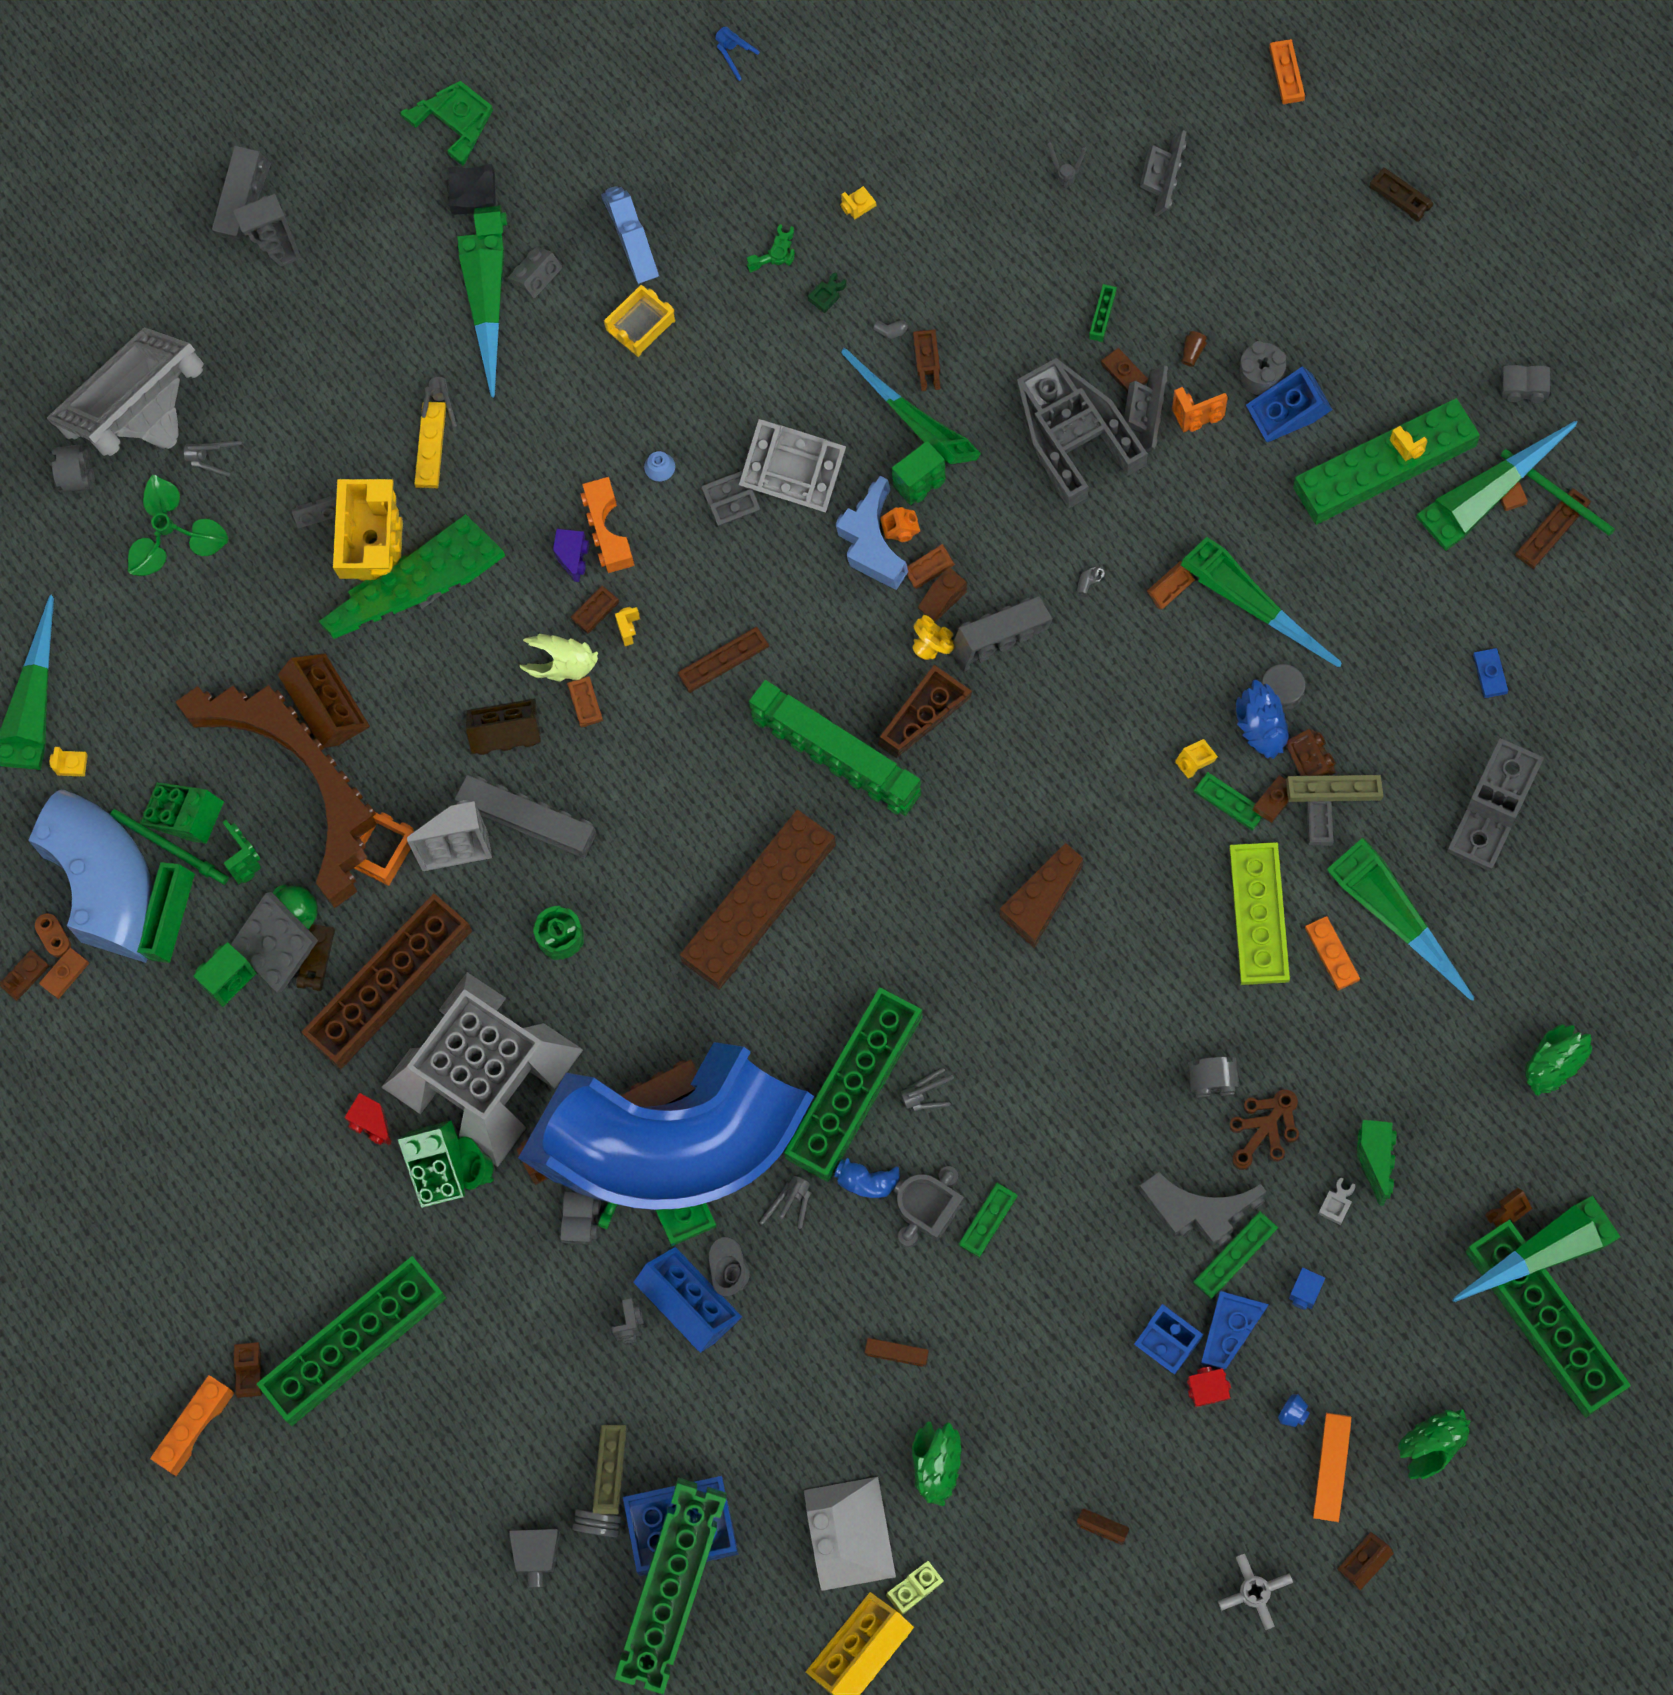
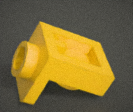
M864 186L849 196L846 192L841 194V208L846 215L850 214L854 220L876 206V201Z
M1401 426L1392 430L1390 441L1405 461L1412 457L1416 459L1425 452L1427 444L1425 437L1413 443L1410 433L1404 431Z
M627 607L621 609L619 613H615L617 625L625 646L634 644L632 636L636 635L632 622L640 619L637 607Z
M1203 739L1185 747L1175 762L1186 777L1191 778L1198 769L1215 762L1218 756Z
M54 747V754L50 755V767L57 775L85 776L86 752L62 751L60 747Z

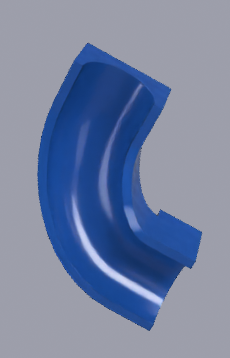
M713 1042L691 1083L696 1089L682 1100L666 1105L636 1106L594 1077L565 1073L518 1159L553 1182L563 1184L577 1193L597 1200L633 1208L654 1210L696 1206L736 1192L764 1173L779 1158L792 1139L814 1096L808 1091L787 1085L756 1067L747 1059L751 1051L745 1047Z

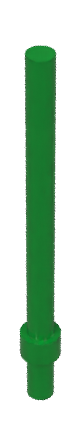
M1507 449L1501 453V457L1505 460L1514 456ZM1533 468L1526 474L1608 536L1614 532L1615 528Z
M113 809L110 813L115 820L195 867L203 876L211 877L223 885L227 883L229 877L216 870L215 866L208 861H201L116 809Z

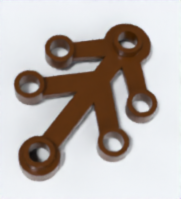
M1280 1090L1271 1099L1256 1100L1255 1098H1248L1245 1101L1244 1110L1248 1114H1254L1257 1110L1273 1109L1269 1116L1250 1119L1234 1117L1231 1119L1229 1127L1234 1133H1240L1245 1129L1259 1128L1246 1147L1234 1153L1232 1162L1237 1169L1245 1170L1251 1166L1252 1154L1267 1134L1269 1135L1271 1146L1270 1158L1275 1162H1279L1284 1158L1285 1150L1280 1145L1277 1121L1282 1114L1286 1128L1284 1139L1290 1143L1297 1141L1299 1131L1295 1127L1292 1112L1297 1107L1298 1099L1292 1091ZM1288 1098L1290 1100V1103L1288 1105H1284L1281 1102V1099ZM1253 1102L1256 1108L1251 1110L1247 1107V1104ZM1233 1122H1240L1241 1128H1234ZM1294 1131L1296 1137L1289 1138L1287 1132ZM1279 1150L1282 1156L1275 1157L1273 1151ZM1245 1155L1247 1157V1161H1239L1238 1156Z

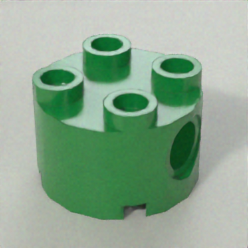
M553 906L545 909L538 915L533 932L539 948L546 956L553 960H563L572 957L583 946L584 932L578 916L571 909Z

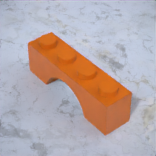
M609 477L582 484L584 493L580 494L584 507L589 506L590 513H586L590 527L595 526L596 533H592L596 547L600 546L602 553L598 554L601 567L606 566L608 573L635 566L627 537L614 535L604 526L608 513L617 506Z
M208 1375L150 1459L177 1476L190 1458L193 1446L202 1430L215 1416L222 1412L234 1395V1392Z

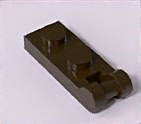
M1384 167L1370 182L1369 187L1408 213L1416 222H1419L1424 217L1423 213L1429 211L1433 206V202L1427 196ZM1415 201L1419 206L1416 207L1412 203Z
M312 924L309 931L318 941L302 963L296 985L297 988L301 989L311 987L315 991H322L335 929L334 927ZM309 972L316 973L315 978H308Z

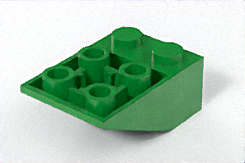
M157 782L140 824L185 840L207 844L224 801L206 789Z
M451 1120L408 1131L398 1139L421 1208L465 1196L460 1145Z
M1362 1120L1358 1130L1357 1157L1379 1205L1383 1206L1386 1199H1390V1195L1393 1193L1394 1179L1389 1178V1176L1392 1174V1169L1395 1166V1155L1391 1154V1151H1393V1146L1396 1144L1397 1132L1392 1130V1122Z

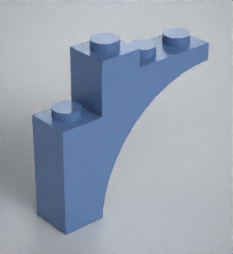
M622 187L607 189L606 193L601 194V197L615 225L635 280L639 284L658 277L659 274L643 226L638 220L630 194L627 190L624 191Z
M879 476L877 481L870 485L865 499L858 503L856 512L848 508L844 514L838 517L836 528L840 537L853 543L847 552L850 567L897 590L907 575L908 568L906 561L899 558L888 547L881 535V511L885 499L890 492L888 479Z

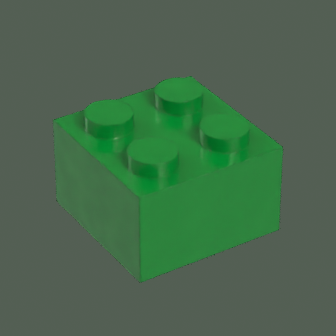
M928 441L892 467L893 487L910 506L915 502L919 503L924 500L930 490L941 487L946 479L945 459Z
M227 942L224 946L221 945L214 951L213 957L207 963L204 962L197 968L196 974L193 977L216 1002L224 1007L257 973L250 963Z

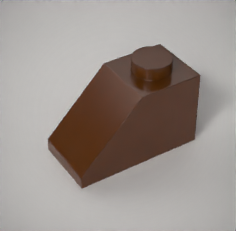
M947 569L932 584L919 604L918 609L929 616L935 623L967 593V582L953 569Z

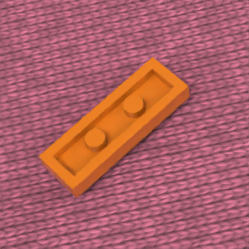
M1292 39L1270 43L1269 48L1282 104L1304 101L1305 94Z
M1326 916L1306 925L1305 929L1337 990L1339 991L1360 981V977L1328 917Z

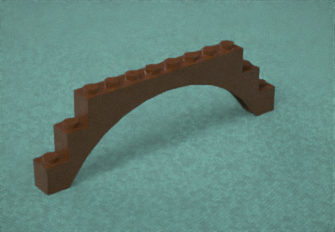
M268 685L249 699L243 690L238 692L234 686H231L213 699L208 691L203 693L199 686L195 687L175 702L194 728L229 727L254 732L272 739L290 750L311 770L318 782L325 802L328 825L325 856L316 884L331 905L336 908L358 892L353 885L356 880L349 871L367 859L363 851L366 846L360 837L377 825L373 817L376 815L375 811L368 803L364 805L361 802L363 797L356 787L352 789L347 783L350 780L342 770L337 772L334 768L337 766L336 762L329 754L325 756L322 753L324 748L317 738L313 740L310 738L309 734L311 731L304 722L299 724L296 720L299 716L291 706L286 707L283 704L286 700L278 689L274 692Z

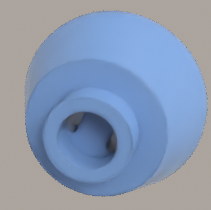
M657 451L647 458L644 470L650 479L665 481L673 475L675 462L670 455Z

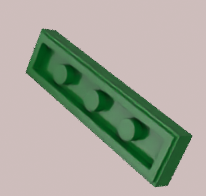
M1259 1211L1193 1283L1212 1300L1277 1231L1278 1227Z

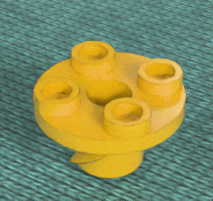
M923 615L922 618L914 623V630L919 638L913 640V651L918 657L924 660L934 659L938 652L950 654L955 648L951 639L953 633L946 627H939L929 616Z

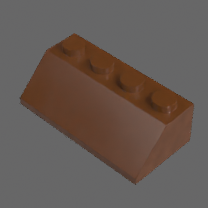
M326 653L290 658L279 672L278 676L323 748L338 746L370 727Z

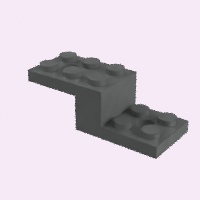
M1500 738L1447 852L1491 872L1544 757ZM1507 765H1515L1518 768V773L1511 775L1507 773L1505 767ZM1482 835L1486 843L1483 845L1475 844L1473 836Z

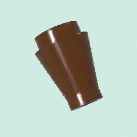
M1190 331L1189 335L1185 337L1182 364L1194 367L1207 345V337L1205 335Z

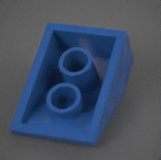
M1303 366L1246 404L1266 442L1312 424L1333 410L1313 374Z

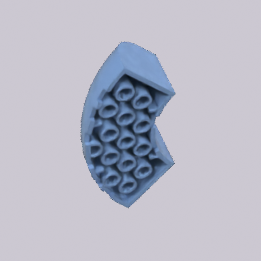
M58 790L44 805L28 841L42 858L59 865L68 876L72 891V909L67 927L81 943L146 963L147 958L138 953L137 950L142 937L145 915L153 890V882L142 853L127 831L110 814L79 795L66 790Z

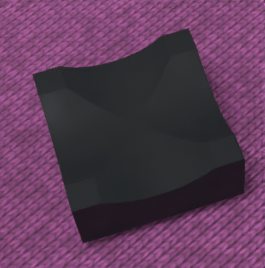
M485 164L474 168L448 167L449 207L452 215L474 213L475 208L496 206L493 164Z

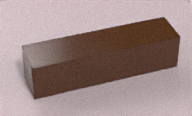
M871 1338L867 1339L865 1356L926 1367L929 1355L928 1349Z

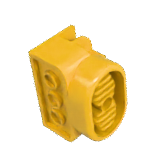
M337 479L333 569L339 579L376 580L380 576L390 573L401 558L403 520L402 517H399V510L396 506L393 479ZM377 538L374 543L368 544L371 539Z

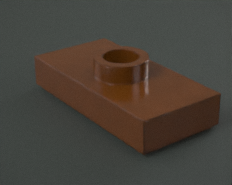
M1119 348L1101 360V365L1127 393L1129 383L1137 381L1145 385L1148 382V378Z
M601 586L570 618L585 633L589 634L619 604V599L604 586Z
M1279 775L1253 807L1254 812L1270 823H1273L1289 803L1286 779Z

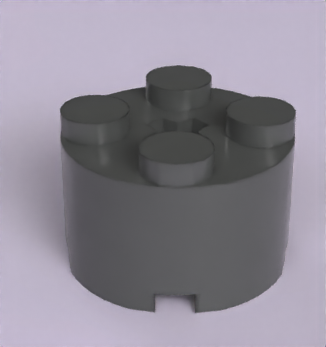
M1261 341L1254 342L1253 345L1244 351L1241 357L1239 377L1243 387L1252 394L1261 395L1279 383L1285 376L1286 355L1273 344Z
M80 444L54 447L52 455H56V461H52V471L56 487L61 486L59 492L88 490L91 482L95 481L94 470L89 466V460L91 459L89 446L84 447Z
M1227 1057L1199 1059L1198 1065H1193V1061L1188 1062L1191 1093H1195L1196 1098H1208L1211 1092H1220V1096L1235 1095L1236 1089L1240 1088L1237 1058L1232 1057L1231 1062H1227Z

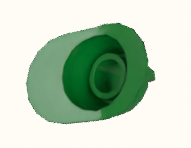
M459 1138L464 1188L472 1190L480 1185L493 1182L494 1165L492 1159L487 1154L481 1152L472 1138Z

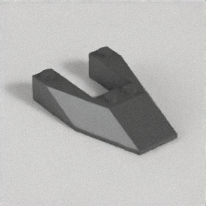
M1055 358L1017 379L1033 447L1057 493L1068 509L1088 498L1089 486L1067 453L1100 435L1127 476L1147 466L1148 453L1113 401L1060 360Z

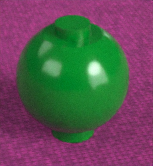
M278 886L273 891V894L309 929L318 913L317 902L313 894L300 886Z

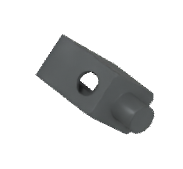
M558 1529L510 1531L516 1572L518 1574H528L529 1589L543 1588V1574L554 1573L560 1531Z

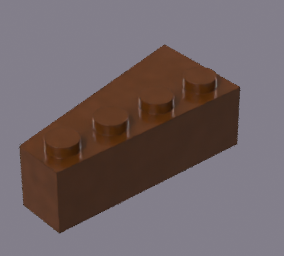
M933 665L881 734L878 745L894 757H899L970 699L972 691L936 665Z
M1065 843L1000 908V918L1032 947H1036L1050 920L1082 869L1083 858Z

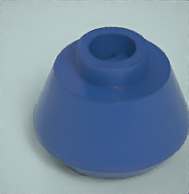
M1292 1394L1287 1400L1278 1417L1280 1424L1296 1427L1299 1423L1303 1426L1310 1414V1412L1306 1411L1308 1405L1299 1394Z

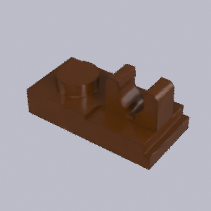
M30 950L0 982V987L17 1001L50 966L34 951Z

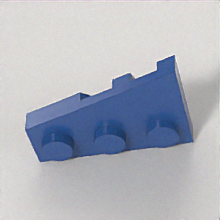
M1220 1291L1201 1364L1225 1371L1269 1304Z

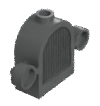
M951 1166L942 1168L939 1172V1180L929 1175H915L906 1181L901 1179L894 1189V1192L898 1194V1209L902 1218L909 1224V1226L903 1227L898 1233V1240L902 1246L912 1247L917 1243V1230L938 1242L964 1204V1197L949 1188L958 1182V1172L955 1168Z

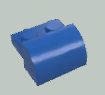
M1162 1304L1134 1345L1175 1375L1196 1348L1203 1334Z

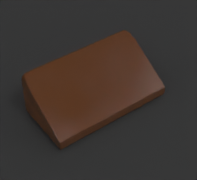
M1082 1509L1076 1522L1077 1527L1119 1545L1124 1544L1129 1532V1527L1087 1509Z
M1370 1532L1337 1569L1353 1585L1361 1590L1394 1553L1387 1543Z

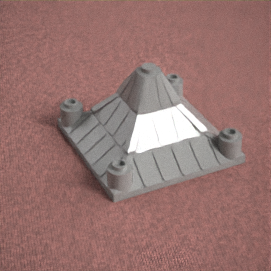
M144 327L57 407L47 419L67 439L73 438L75 440L81 436L90 440L103 456H111L119 450L120 440L118 437L140 438L161 449H169L177 443L179 436L177 413L174 407L180 382L178 377L181 372L186 378L197 377L203 371L204 363L196 355L195 349L190 343Z

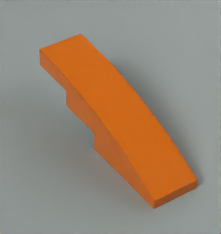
M1326 1412L1313 1518L1339 1522L1351 1416Z

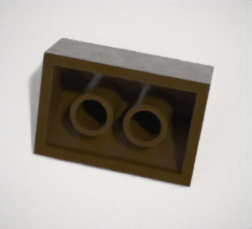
M536 699L467 710L466 731L471 754L484 755L493 750L508 751L517 746L531 747L540 743L541 733Z

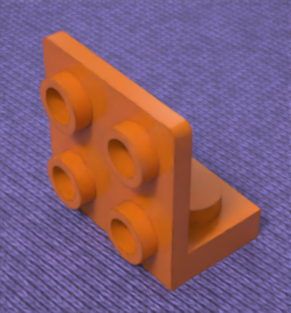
M1181 387L1174 390L1172 411L1182 431L1190 430L1193 432L1208 422H1219L1225 416L1228 397L1226 393L1194 405L1191 395L1189 393L1186 394L1184 388Z

